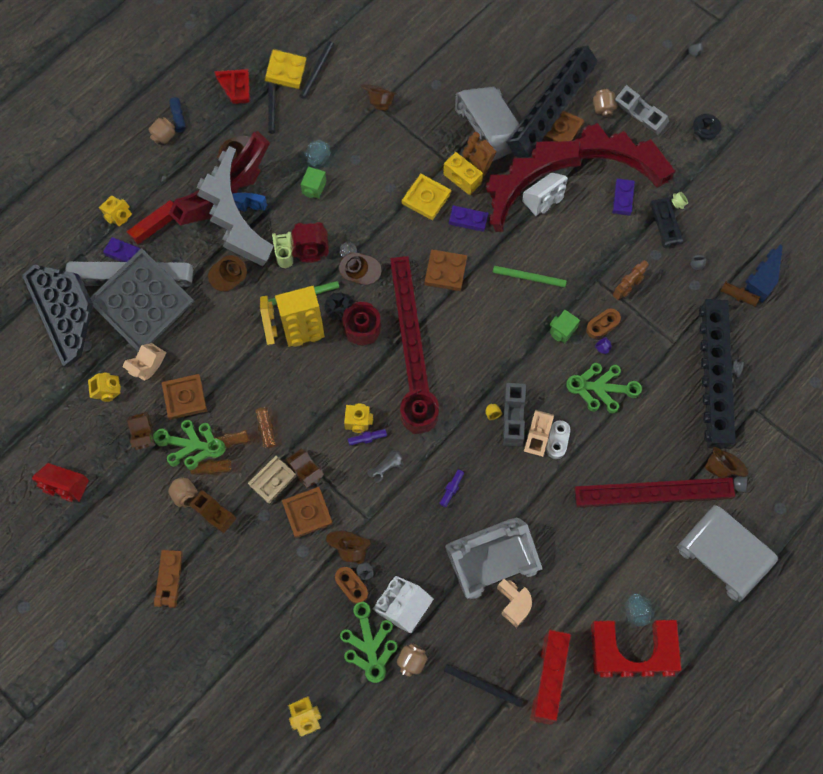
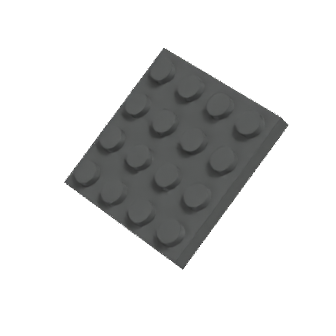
M142 248L90 297L93 307L138 352L141 345L153 343L195 302Z

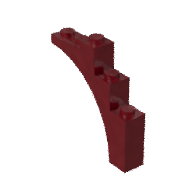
M596 123L585 127L582 131L581 139L574 140L580 141L582 148L581 159L604 158L627 164L645 175L657 188L671 181L674 176V168L651 139L646 142L642 141L635 146L625 131L619 134L615 133L609 138L600 125Z
M259 131L253 132L246 146L231 163L230 185L232 194L237 193L239 187L253 185L261 171L258 166L270 142ZM198 190L185 197L175 199L169 214L179 225L211 219L212 215L209 213L214 203L198 196Z
M580 141L536 142V149H533V158H513V165H510V175H490V182H487V193H490L492 198V208L494 211L490 215V224L493 225L495 232H503L505 219L510 207L527 186L552 171L566 167L581 166L582 148Z

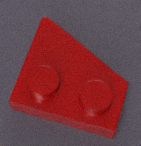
M248 69L215 71L218 82L232 104L250 103Z

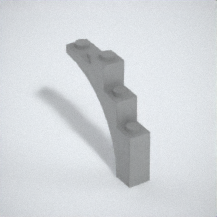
M229 146L226 152L222 151L218 159L221 162L220 166H215L211 175L207 174L205 179H200L196 187L200 189L197 195L214 203L209 213L212 215L210 221L227 229L222 239L225 241L223 247L263 266L267 262L274 245L262 239L248 226L235 205L230 185V169L236 149Z

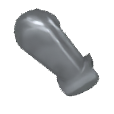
M400 452L391 453L375 469H369L367 474L370 477L375 476L374 481L379 483L383 479V474L390 468L395 466L402 468L400 464L404 466L401 461L403 455Z

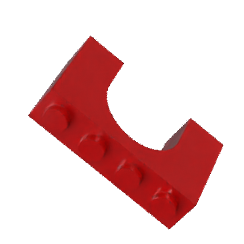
M656 620L652 623L654 650L649 660L642 663L631 662L620 654L616 645L615 621H593L591 624L594 674H600V678H612L613 674H621V678L634 677L633 674H642V677H655L654 674H663V677H675V673L681 671L677 620Z
M549 630L544 637L541 653L543 667L538 692L533 700L530 721L551 725L557 720L571 634Z

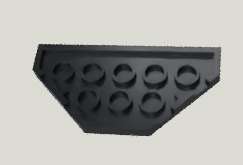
M33 265L22 277L62 366L70 367L82 356L93 303L79 274Z

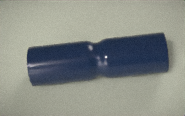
M173 97L169 100L175 130L176 132H184L186 126L182 115L180 99Z

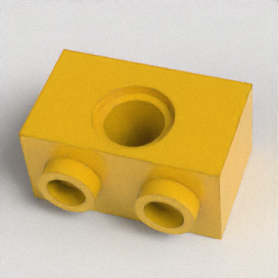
M457 152L444 163L443 175L467 194L471 195L482 184L483 173Z

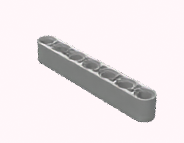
M68 262L65 271L79 274L84 286H103L127 262ZM156 262L180 287L192 285L193 265L189 263Z

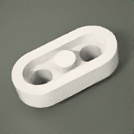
M559 420L554 422L550 429L546 452L553 459L562 458L567 449L570 426L565 421ZM562 427L564 431L559 432L557 428ZM558 445L560 450H555L553 446Z

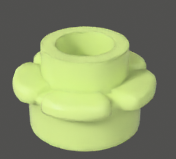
M682 192L673 194L672 203L674 206L684 209L685 205L688 204L685 195Z

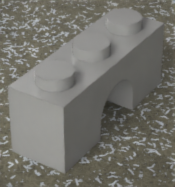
M627 85L615 99L619 107L656 135H659L669 123L667 115L655 106L651 107L639 94Z

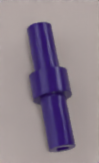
M385 429L374 432L366 431L362 435L348 438L349 446L362 442L365 444L370 443L374 439L386 437L387 433Z
M457 470L452 481L448 482L445 488L446 492L439 503L441 506L447 507L452 496L457 493L458 485L464 475L463 471Z

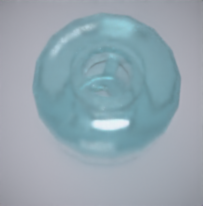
M319 139L312 141L305 151V156L308 159L307 163L313 167L317 165L324 166L331 155L330 146Z
M634 594L624 604L630 623L640 627L651 622L654 613L649 598L640 594Z

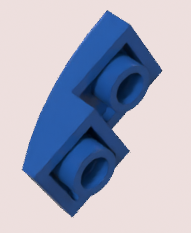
M253 193L232 194L238 211L245 212L248 206L254 210L265 211L267 207L265 196Z

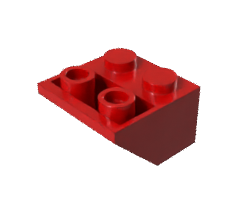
M47 463L32 477V480L37 483L36 487L42 489L43 493L54 496V494L60 495L61 499L68 502L73 500L80 502L89 482L83 474Z

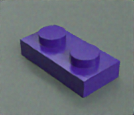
M616 179L612 213L631 215L635 181Z
M453 206L449 225L484 232L488 213Z
M111 237L103 253L105 256L120 262H128L140 248Z

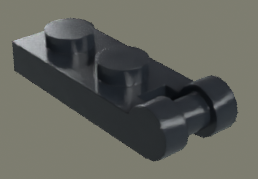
M669 197L652 200L650 206L661 236L662 246L666 248L672 244H683V238ZM673 233L674 237L669 238L668 234Z

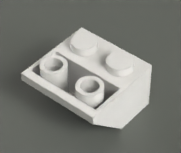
M550 173L524 192L522 202L535 216L541 212L545 213L552 204H557L564 198L568 178L564 175Z
M395 576L383 595L378 599L373 610L397 627L411 633L433 601V598L420 586Z

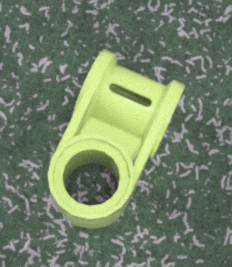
M291 231L281 235L274 233L272 237L277 263L282 268H289L293 264Z

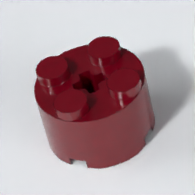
M323 223L295 224L291 232L292 256L295 259L298 257L301 262L312 263L320 261V257L324 255L325 257L328 256V233Z
M356 302L344 311L342 321L347 340L357 345L373 344L381 332L380 313L374 306L368 302Z
M416 389L408 392L403 397L400 405V418L404 427L413 434L426 433L435 427L439 418V403L432 393Z

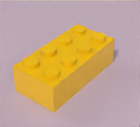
M314 286L275 295L288 347H298L305 342H316L325 337Z

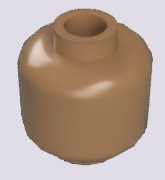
M609 89L596 92V95L593 97V104L597 114L603 117L613 114V111L617 109L615 93Z
M165 117L163 119L158 118L149 127V132L152 134L150 138L157 144L159 142L167 144L175 135V126Z
M188 478L175 479L168 490L169 496L178 507H190L189 504L198 495L196 487Z
M411 643L410 646H404L397 659V664L401 668L400 672L410 677L412 674H420L427 661V655L425 650L418 645Z

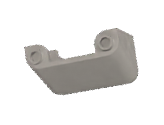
M495 87L462 90L456 93L455 110L459 116L462 115L463 118L467 117L474 130L480 134L479 138L481 141L486 139L497 151L493 161L512 153L506 141L519 123L502 99L500 90Z
M716 505L712 506L677 546L679 553L684 558L694 559L696 557L727 584V595L739 602L746 597L778 561V557L772 550L726 511Z
M520 518L506 520L452 541L445 546L467 599L480 597L484 591L483 587L515 574L521 573L530 577L536 575L537 571L542 570L528 525Z

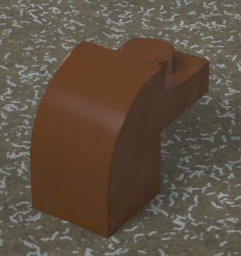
M148 412L129 416L127 422L131 432V447H135L138 450L154 446V433Z
M302 448L286 459L293 472L306 488L316 484L324 475Z
M203 490L189 504L200 517L223 534L237 519Z

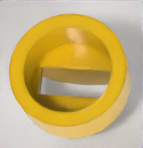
M489 404L486 407L485 411L489 420H495L502 415V411L497 404Z

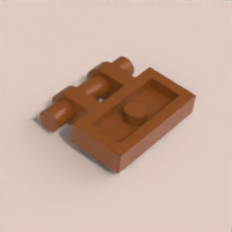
M474 132L467 141L468 146L462 152L463 158L467 161L470 158L471 164L483 173L482 177H484L497 151L486 139L480 141V134Z
M643 260L640 264H637L632 272L621 280V283L615 288L614 298L619 300L622 296H628L632 291L631 287L634 284H640L644 279L643 273L649 266L647 261Z

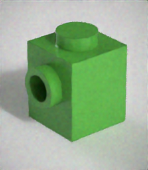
M308 167L301 182L302 194L309 198L315 197L319 199L326 183V173Z
M564 310L559 317L555 316L551 321L550 334L556 341H561L565 344L578 328L580 320Z

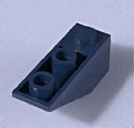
M781 244L776 250L774 248L771 249L766 256L768 260L766 262L762 261L756 268L758 272L755 275L751 274L745 281L747 283L745 290L760 296L759 302L761 303L765 301L778 283L783 248Z

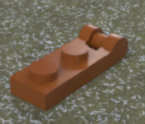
M161 550L157 589L154 598L155 607L168 605L170 608H176L183 556L182 551ZM164 592H170V596L163 597Z

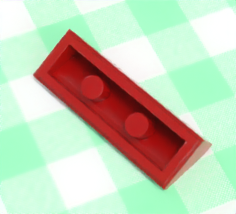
M169 200L127 231L128 235L137 245L174 219L169 214L173 202Z

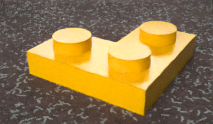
M268 296L260 297V311L267 345L275 344L274 337H278L276 325L272 326L271 322L274 319L273 303L268 301Z

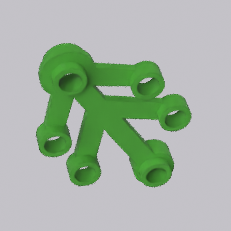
M594 363L581 376L573 375L568 378L566 383L568 391L573 394H580L588 403V409L593 412L598 410L600 402L595 398L593 399L587 390H593L607 405L609 413H616L619 409V404L617 401L612 400L606 392L624 393L631 398H636L642 391V386L637 381H631L627 386L606 384L610 379L617 378L620 375L621 368L618 365H612L609 371L595 382H586L592 376H598L602 371V366ZM597 367L599 371L595 372L592 368ZM612 369H616L618 373L614 374ZM577 383L579 387L575 388L572 384ZM630 389H635L636 393H631ZM590 403H596L597 407H592ZM610 405H615L616 409H611Z
M185 420L181 424V428L190 439L170 436L165 429H159L153 434V439L158 446L171 444L185 447L167 456V462L170 466H177L183 457L196 450H203L197 455L189 456L185 459L186 467L189 470H193L198 466V462L209 456L212 458L220 457L225 452L224 442L214 439L211 433L212 429L208 423H203L199 426V432L202 436H205L207 443L200 442L194 431V425L190 420Z
M359 602L354 606V614L360 619L364 642L352 635L350 630H343L340 638L344 643H350L366 653L369 663L358 657L353 650H348L344 657L346 662L354 663L365 670L366 678L370 682L378 683L386 675L384 666L391 654L397 651V643L393 640L387 641L385 651L378 661L375 652L387 633L392 631L393 625L389 620H384L380 625L377 635L372 639L368 621L370 607L365 602ZM360 608H364L366 610V613L364 615H360L358 613ZM385 623L390 624L389 630L383 629ZM344 633L350 634L348 640L343 639ZM390 643L395 645V649L392 651L387 649ZM349 653H353L355 655V658L353 660L347 659V655ZM373 669L380 671L378 676L372 675Z

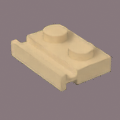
M275 456L248 482V485L270 504L297 476Z

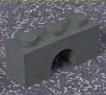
M506 383L503 421V445L522 447L526 384Z

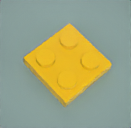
M273 49L265 81L299 89L306 57Z
M420 174L402 199V204L433 221L450 196L451 189Z

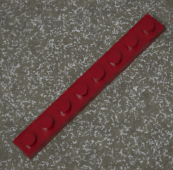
M409 257L390 258L409 392L416 389L429 392Z
M733 478L575 486L574 488L576 507L735 498Z

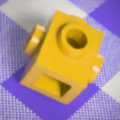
M112 195L99 207L104 214L105 220L119 227L132 215L128 209L130 207L128 203Z
M98 373L88 380L89 394L92 399L110 402L121 394L119 376L110 375V373Z
M365 404L346 405L345 429L352 430L355 433L368 431L369 425H373V413H370V407H367Z
M309 697L289 705L292 715L289 718L293 730L298 729L301 737L320 729L318 719H321V715L317 706H312Z

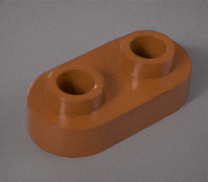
M615 309L605 310L588 323L586 328L587 334L593 339L603 337L619 325L621 320L620 313ZM611 318L613 322H609L607 319ZM596 328L599 332H594L593 329Z
M349 567L338 569L335 574V581L347 598L354 604L365 602L368 597V590L355 572ZM345 575L349 576L347 582L342 581V577ZM356 591H360L362 593V595L358 598L354 596V593Z

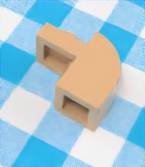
M153 343L141 345L136 358L125 360L122 367L128 370L130 375L140 377L145 381L160 367L166 352Z
M535 410L524 452L543 457L554 415Z
M503 579L497 589L511 602L502 611V615L517 628L530 612L532 605L531 595L526 587L518 592V587L509 580L507 582Z

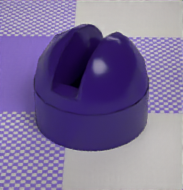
M605 337L596 343L595 348L600 353L607 354L612 349V345L608 338Z

